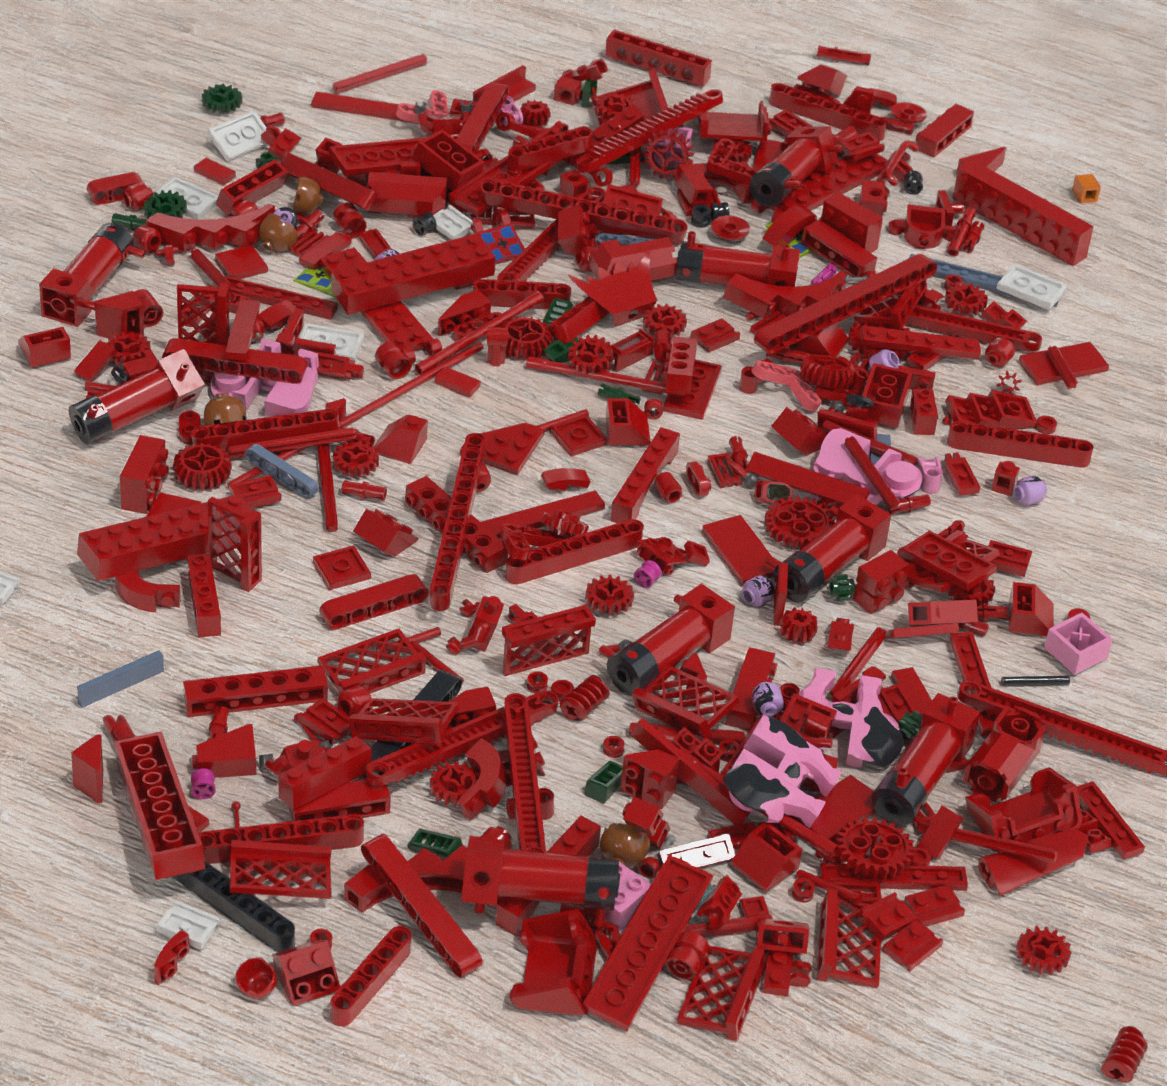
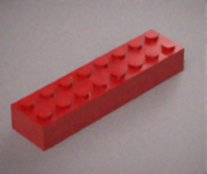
M973 159L958 167L952 199L963 203L966 207L975 208L976 212L1071 266H1075L1087 258L1094 226Z
M476 233L332 271L331 290L346 314L350 315L494 276L496 257L480 234Z
M239 494L218 499L248 514L252 512V509ZM208 502L79 533L77 555L97 581H101L136 569L140 571L187 559V556L209 553ZM216 508L221 516H224L221 510ZM234 516V518L240 525L241 519ZM225 519L224 521L227 523L230 529H233L229 521ZM216 523V526L218 527V529L220 530V532H221V533H224V531H223L222 528L219 526V524ZM234 532L235 536L241 542L240 536L237 534V532ZM225 536L226 540L232 546L233 543L230 541L228 536ZM217 540V544L220 546V548L224 549L221 543Z
M162 731L114 741L117 766L155 880L167 879L172 876L205 869L203 845Z

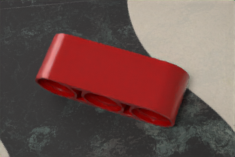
M129 172L92 180L88 183L86 189L95 204L103 205L122 201L127 187L144 182L138 173Z

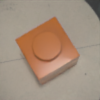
M1075 175L1072 192L1080 204L1098 202L1101 186L1094 175Z

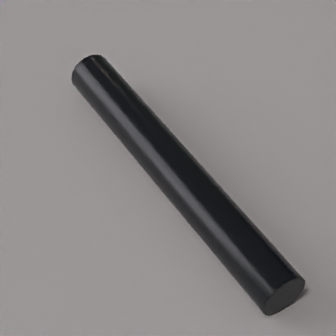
M1070 676L1002 677L1001 684L1002 686L1069 685Z

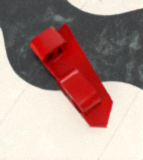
M1071 829L1035 838L1027 842V844L1057 850L1058 856L1055 863L1001 852L979 858V870L989 888H997L998 894L1002 896L1083 858L1089 835L1077 829Z

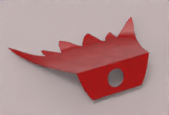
M650 249L643 256L638 268H636L633 262L630 263L628 272L619 262L615 264L613 275L598 267L600 281L586 276L589 281L587 283L568 274L569 278L582 291L612 314L615 326L643 318L645 311L650 310L651 306L654 307L658 301L650 278ZM634 310H637V311H638V314H630V313H631L632 311H634Z

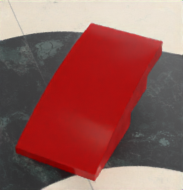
M991 390L988 396L970 392L967 398L948 395L945 400L953 422L962 421L1015 430L1037 426V420L1027 397Z

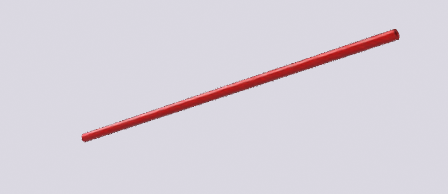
M478 342L339 420L340 426L346 427L435 377L445 366L451 368L483 350V344ZM308 447L285 450L276 456L285 461ZM255 467L228 482L227 486L230 489V484L251 480L264 472Z

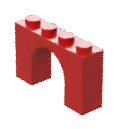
M745 161V162H736V163H739V164H742V165H745V166L750 167L749 164L747 163V161ZM707 163L678 164L674 180L691 206L698 204L709 205L713 190L709 183H719L730 187L742 203H752L754 199L750 191V185L709 171L706 168Z

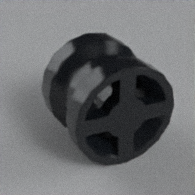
M918 171L906 173L904 176V189L907 193L915 195L922 191V174Z
M722 202L721 204L711 203L710 217L712 222L720 216L730 215L727 202Z
M704 204L695 205L692 208V225L698 228L709 226L711 208Z
M430 212L423 213L422 216H417L412 221L414 230L419 235H424L427 231H433L437 227L436 219Z

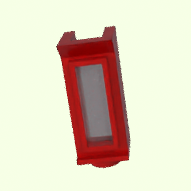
M640 328L638 332L610 345L613 349L612 358L615 360L614 371L618 372L652 355L654 338Z

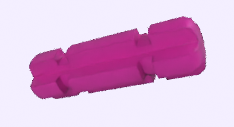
M828 264L811 280V285L823 282L835 275L837 272L836 265Z

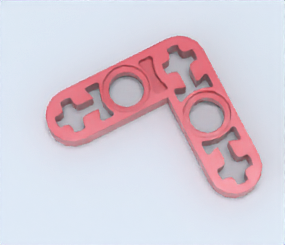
M438 90L432 91L428 99L429 109L426 108V114H449L446 95ZM400 103L396 110V116L402 120L419 124L418 115L415 113V105Z
M757 361L751 370L759 379L788 385L802 406L809 411H817L822 402L810 384L794 368Z

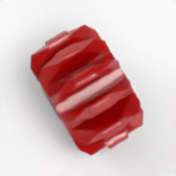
M528 100L527 103H522L520 110L523 116V124L537 127L548 125L551 114L548 104L535 100L532 102Z
M793 607L792 611L786 610L780 619L781 635L786 637V641L793 640L794 644L796 642L804 644L806 641H812L818 630L817 616L812 615L811 611H804L803 608L797 610Z

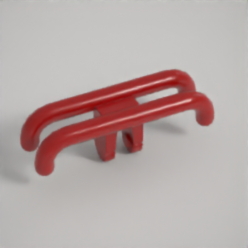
M911 141L902 142L899 148L891 154L876 181L884 182L887 179L892 186H897L898 180L904 182L906 173L913 171V168L905 162L910 160V155L905 150L909 148L913 152H917L919 150L918 145ZM885 186V190H888L889 195L890 190Z

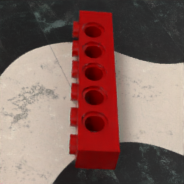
M613 30L606 38L605 56L613 60L635 65L648 71L655 69L661 75L670 76L679 81H686L695 86L703 87L710 79L711 59L618 30Z
M424 476L406 485V504L419 513L423 519L427 520L435 530L443 534L451 496L428 476ZM471 514L462 553L468 556L476 566L489 573L507 563L508 552L503 541Z
M323 665L183 681L187 718L214 715V709L217 706L220 707L219 713L221 706L227 707L229 713L316 703L322 698L328 701V683Z

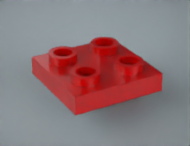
M794 693L780 721L793 728L801 737L826 738L837 715V710Z

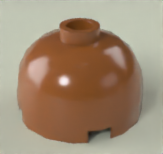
M299 176L293 210L297 215H311L318 206H322L324 195L320 194V186L313 179Z
M268 214L259 226V237L262 241V246L266 250L285 252L297 242L299 235L288 221L284 224L280 221L282 217L276 214Z
M228 393L216 394V398L210 400L204 408L205 426L247 420L245 406L242 401L237 397H229Z
M612 823L608 829L605 827L600 840L601 855L606 859L619 860L620 863L632 869L645 859L650 848V840L643 832L641 836L635 833V828L630 825Z

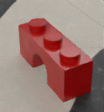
M633 797L631 803L628 802L623 809L622 815L626 825L634 827V832L640 836L643 832L650 840V846L660 850L671 829L668 822L662 820L663 812L659 807Z

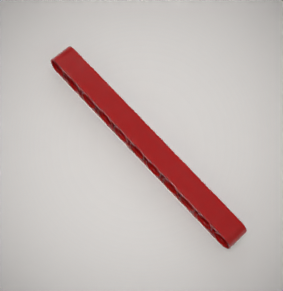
M483 179L478 191V199L483 204L557 220L558 211L580 205L583 211L588 213L591 223H594L597 228L653 240L668 237L674 245H679L684 241L688 228L686 222L680 219L494 179Z
M917 254L760 329L754 336V343L768 354L776 353L932 277L937 271V263L923 254Z
M470 433L465 438L430 586V606L435 611H445L451 605L484 460L485 437L480 433Z

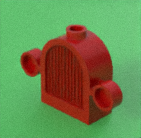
M907 204L905 220L895 219L889 221L887 231L892 235L904 233L905 240L912 246L931 249L939 246L943 237L951 242L957 228L945 225L944 208Z

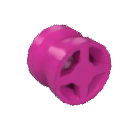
M647 560L634 572V579L641 587L650 588L654 581L661 577V568L654 561Z
M198 769L191 774V791L195 798L208 799L215 794V775L211 770Z

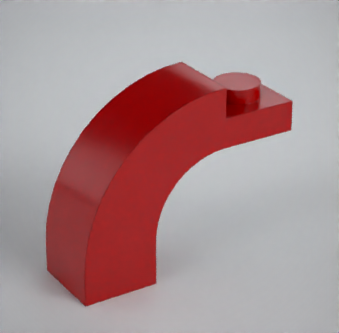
M793 206L775 219L762 239L772 246L783 247V245H789L796 234L817 220V215L804 206Z
M137 569L115 577L119 596L134 608L156 613L157 606L180 608V585L149 583L139 576Z
M482 738L465 753L470 766L475 767V771L480 773L477 782L457 801L464 817L472 820L487 804L494 808L502 799L508 783L507 771L497 750Z

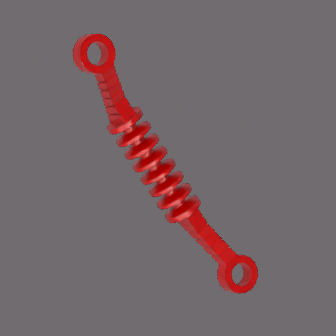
M502 112L496 118V125L500 130H514L532 139L546 131V129L538 131L517 123L513 114L509 112ZM505 117L508 119L507 126L503 122ZM587 153L577 154L563 160L577 169L576 160ZM598 168L589 173L593 177L595 184L599 187H607L613 181V174L608 168ZM602 173H604L606 176L604 182H602L601 180Z

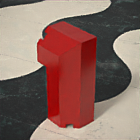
M369 172L368 188L376 192L377 196L369 211H367L368 213L406 215L409 218L410 216L415 218L422 216L426 212L434 215L440 210L446 209L447 178Z
M668 237L629 245H621L616 239L605 241L598 245L599 249L596 252L593 250L589 255V268L598 281H600L598 267L613 275L615 264L619 262L628 272L631 262L638 268L640 261L649 249L651 282L671 278L677 274V257L673 258L672 256L675 248Z
M1017 707L1015 711L1009 712V709L1002 710L995 720L992 732L965 768L963 780L966 785L969 782L972 786L970 789L972 794L983 793L989 798L990 803H994L1000 798L1001 801L1006 800L1040 752L1045 727L1041 725V718L1038 714L1023 707Z

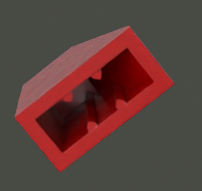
M253 724L244 725L196 745L197 755H192L193 770L209 769L214 773L215 778L256 775Z

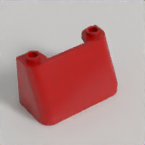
M1050 767L1034 773L1030 780L1031 792L991 806L989 798L983 793H975L965 797L969 813L983 834L1027 843L1035 838L1071 829L1078 830L1082 823L1077 786Z
M578 908L523 919L522 930L519 931V940L526 947L528 955L523 984L520 982L515 983L510 990L511 1003L518 1009L572 1016L586 1015L588 1012L583 1008L582 1004L592 988L597 943L595 935Z

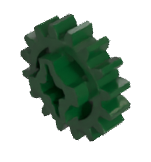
M215 84V87L209 86L208 90L204 89V93H202V105L206 106V110L212 109L213 113L219 111V114L229 113V110L235 112L236 108H240V104H242L241 91H238V88H232V85L226 87L225 84Z
M161 190L160 194L154 192L153 197H148L149 201H144V212L147 219L156 213L183 218V214H186V200H184L183 195L179 196V192L173 194L172 190H169L167 193Z

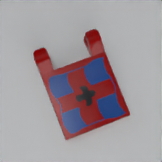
M507 211L500 212L501 217H498V222L501 226L483 230L480 219H473V224L470 226L474 234L479 233L495 255V265L514 260L525 249L511 224Z

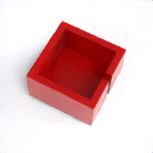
M889 550L859 566L856 578L858 584L855 585L853 600L870 614L884 609L894 601H899L904 595L909 564L895 552Z

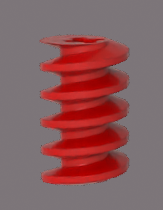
M590 675L560 701V709L564 716L570 720H583L586 718V715L591 714L592 710H595L598 705L609 698V689L598 676Z
M1125 1026L1119 1030L1101 1067L1102 1072L1108 1078L1123 1083L1133 1080L1141 1059H1143L1148 1048V1044L1140 1030L1133 1026Z

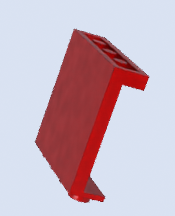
M655 69L648 71L649 81L609 92L612 95L616 92L617 95L623 93L625 97L630 96V100L635 101L636 108L644 116L642 121L644 123L646 119L651 120V116L656 117L657 113L662 114L663 110L668 111V105ZM593 87L592 91L594 95L590 97L595 110L597 98H601V95L597 96L595 88ZM595 111L599 126L608 121L606 118L601 119L602 115H597V111Z

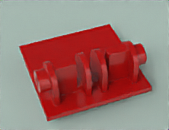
M667 537L637 540L640 544L637 549L638 555L645 561L651 560L657 563L663 575H671L674 571V568H672L674 564L692 562L688 560L685 550L672 544L673 541Z

